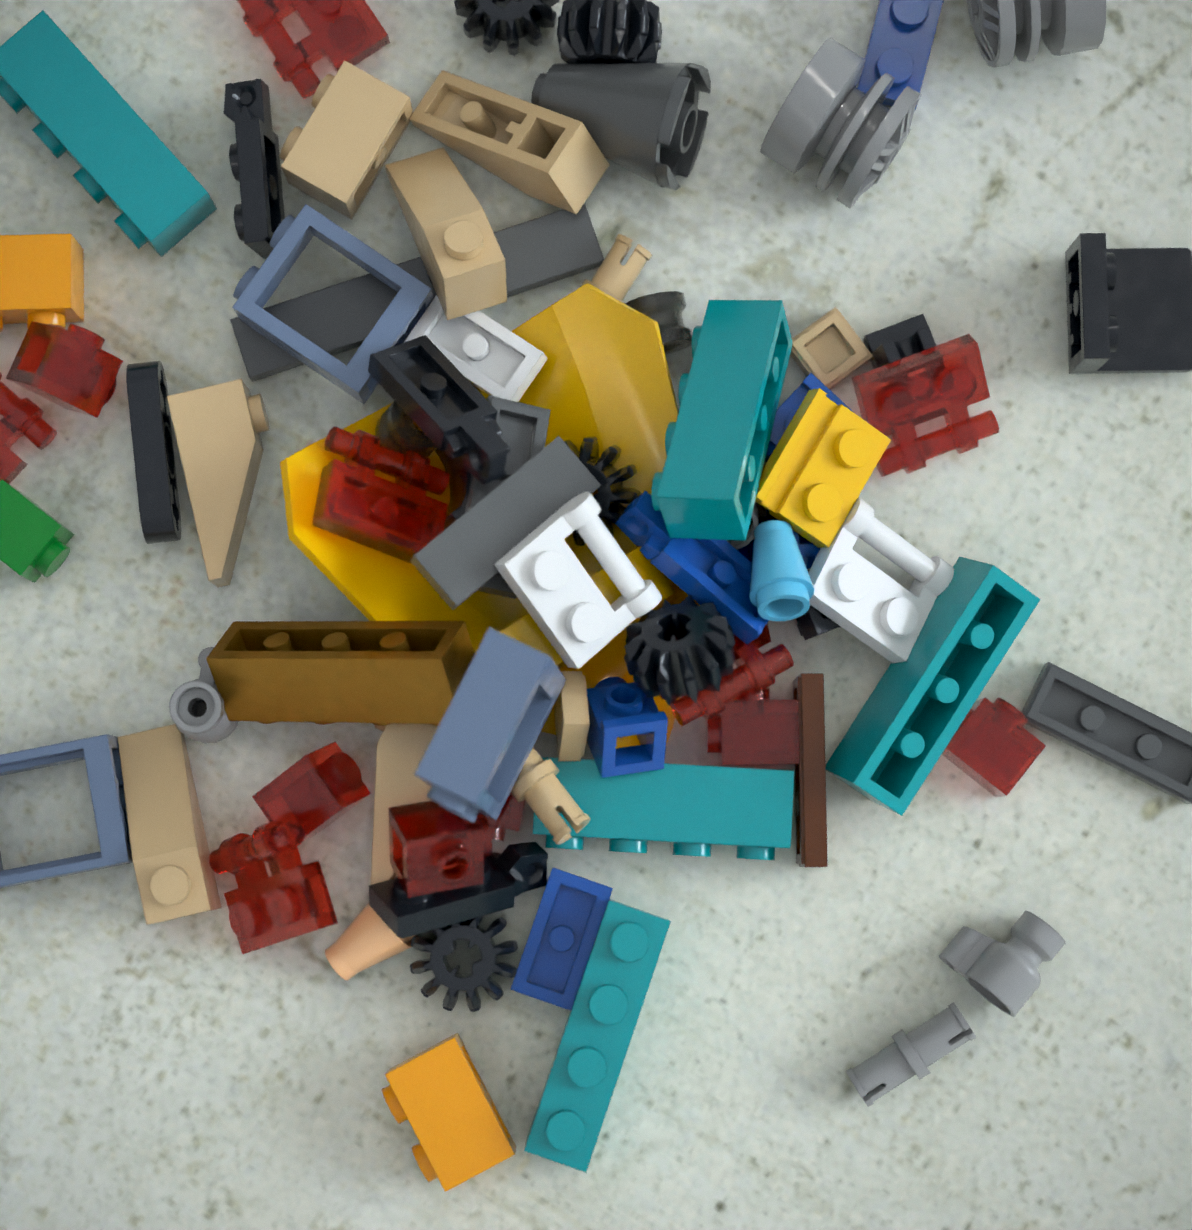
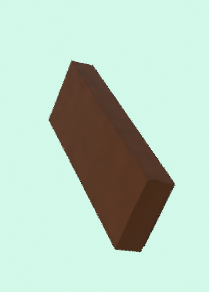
M802 673L793 680L796 864H799V867H828L824 673Z

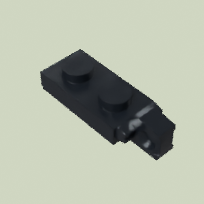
M255 79L225 85L224 114L235 123L236 143L231 144L229 148L231 170L234 178L240 183L241 204H236L234 208L235 228L239 239L262 258L267 259L273 250L270 247L271 238L279 224L285 219L279 142L278 136L272 131L269 86L262 79Z
M426 335L370 355L368 372L440 451L444 450L445 455L451 459L461 456L465 469L483 485L505 476L507 454L510 453V447L500 436L502 431L496 423L498 411Z
M536 842L510 844L501 854L498 852H488L486 856H465L456 859L451 864L425 871L405 872L396 876L395 879L369 885V905L400 939L514 907V897L523 892L547 885L548 853Z

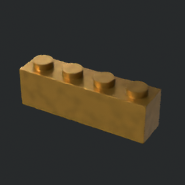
M233 621L206 660L217 690L223 698L224 709L229 721H257L262 724L314 722L319 725L331 723H372L378 726L404 723L431 724L439 727L475 654L465 621Z

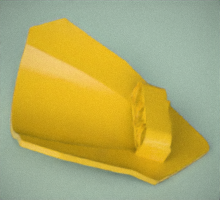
M587 283L511 331L541 350L548 358L519 402L551 410L545 447L560 436L563 441L570 440L580 452L583 439L592 436L597 438L600 458L608 447L617 445L621 448V453L613 466L618 471L626 465L633 464L637 470L633 477L622 481L623 487L635 488L641 494L647 491L651 495L654 475L656 472H663L667 458L665 449L667 426L670 422L677 421L679 413L658 322ZM473 385L485 397V399L489 396L487 393ZM395 401L361 420L314 442L280 462L289 540L369 621H465L474 654H476L490 627L549 655L560 671H582V676L586 678V689L594 688L601 680L609 677H620L627 683L634 682L633 675L628 673L624 655H626V628L579 669L569 668L518 597L513 599L476 591L452 611L411 563L410 559L439 535L434 528L447 516L450 503V487L445 468L435 452L437 446ZM596 490L595 492H593V493H592V496L595 495V494H597V493H598V490ZM620 503V504H621L622 506H624L625 508L629 505V504ZM612 523L616 542L642 579L652 580L662 595L660 603L652 610L656 611L661 608L664 598L672 605L680 604L689 596L651 564V560L645 558L640 551L641 546H636L616 524ZM572 532L564 541L611 605L622 594L586 544L584 546L575 545ZM640 617L636 618L629 625L638 623L640 621ZM658 695L653 697L659 712L664 711L668 718L667 743L673 728L680 697L669 706L665 699ZM554 706L541 732L556 735ZM637 735L618 737L616 740V748L640 745Z

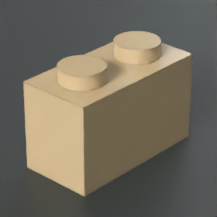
M344 60L335 76L327 74L320 82L312 99L311 105L315 108L314 112L303 129L296 126L288 135L282 147L280 159L284 161L281 168L288 184L344 216L353 219L409 125V118L413 110L409 96Z

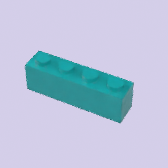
M44 10L0 46V96L16 114L24 107L28 108L40 122L32 129L35 135L57 159L65 152L73 158L81 167L73 174V177L97 204L104 198H109L122 213L113 221L138 249L148 242L162 257L217 210L204 187Z
M709 300L702 326H695L691 341L692 365L690 372L683 373L680 378L678 390L680 409L677 421L670 422L667 426L665 436L667 458L663 472H656L654 475L651 491L653 508L655 511H661L670 538L746 541L793 345L782 300Z
M964 557L958 558L953 566V578L948 587L937 596L907 661L891 663L826 764V770L869 800L903 816L1041 600L992 564Z
M542 757L544 761L551 759L559 769L556 777L582 811L591 818L590 822L581 831L576 833L565 817L558 813L571 829L570 835L572 838L557 845L553 840L554 837L534 812L532 834L546 835L545 848L583 850L584 837L609 839V851L647 853L648 841L673 842V855L711 857L712 844L737 846L736 858L775 860V848H791L794 771L664 763V769L601 778L593 759L558 761L556 757Z
M611 899L608 900L525 1142V1152L587 1172L671 923L670 920Z

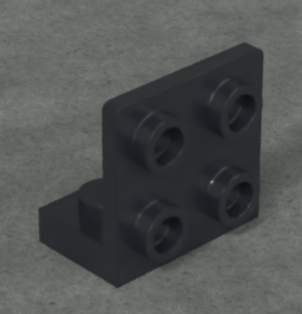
M1080 233L1065 252L1069 374L1190 372L1192 370L1191 250L1188 248L1106 249V233Z

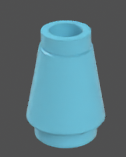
M771 520L761 523L754 529L755 540L749 599L757 607L758 614L766 620L788 621L798 618L809 610V600L814 594V587L793 535L792 526L782 520Z

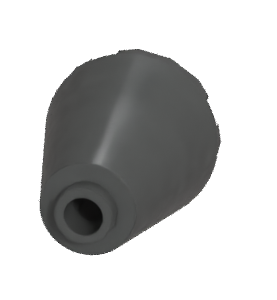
M556 63L550 67L547 74L541 73L537 77L532 91L531 103L583 122L606 159L662 188L677 190L681 186L675 176L679 175L688 178L702 144L708 112L698 109L699 91L710 93L711 81L708 69L693 63Z

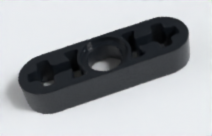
M161 361L128 364L126 368V383L143 535L147 544L179 541L181 539V516L170 408L167 400L168 389Z

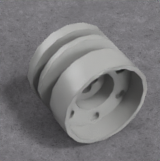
M967 0L970 20L981 55L990 67L995 68L1009 65L1014 54L1019 61H1033L1039 51L1041 35L1050 53L1056 56L1098 49L1103 41L1106 26V0Z
M828 38L808 63L778 111L764 138L760 153L794 174L804 167L815 153L825 160L820 169L815 187L824 192L842 169L849 176L838 195L837 201L851 208L864 192L879 182L897 155L911 130L910 126L914 110L922 94L907 86L891 109L886 107L882 103L895 77L888 73L883 74L865 94L857 89L856 86L861 77L866 59L834 39Z

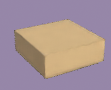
M837 307L830 310L792 338L793 345L790 356L806 377L812 373L829 390L861 368L873 357Z
M561 671L566 682L554 705L558 761H581V757H584L590 724L586 678L582 676V671Z

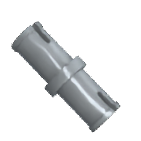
M953 1002L948 1005L947 1009L908 1034L900 1030L892 1036L895 1041L894 1043L855 1068H850L846 1073L869 1107L874 1104L875 1100L914 1075H917L919 1080L930 1074L928 1066L967 1041L974 1040L976 1036Z

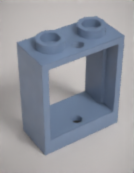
M305 204L296 218L288 215L279 224L270 241V247L273 250L260 269L252 266L242 276L233 294L237 301L232 308L241 322L362 404H365L379 384L368 372L370 355L404 343L433 301V292L423 282ZM313 236L398 292L347 365L263 309Z
M490 627L488 628L415 772L418 778L431 787L426 796L428 799L438 803L439 807L471 823L475 822L479 813L495 821L497 820L566 682L565 677L549 655Z
M105 734L0 755V776L85 760L101 852L3 870L0 852V889L133 863L118 737Z

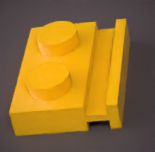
M820 388L808 391L765 464L755 503H759L769 510V514L777 520L786 521L791 524L793 531L816 547L828 548L891 439L844 405H837L826 397L827 393Z

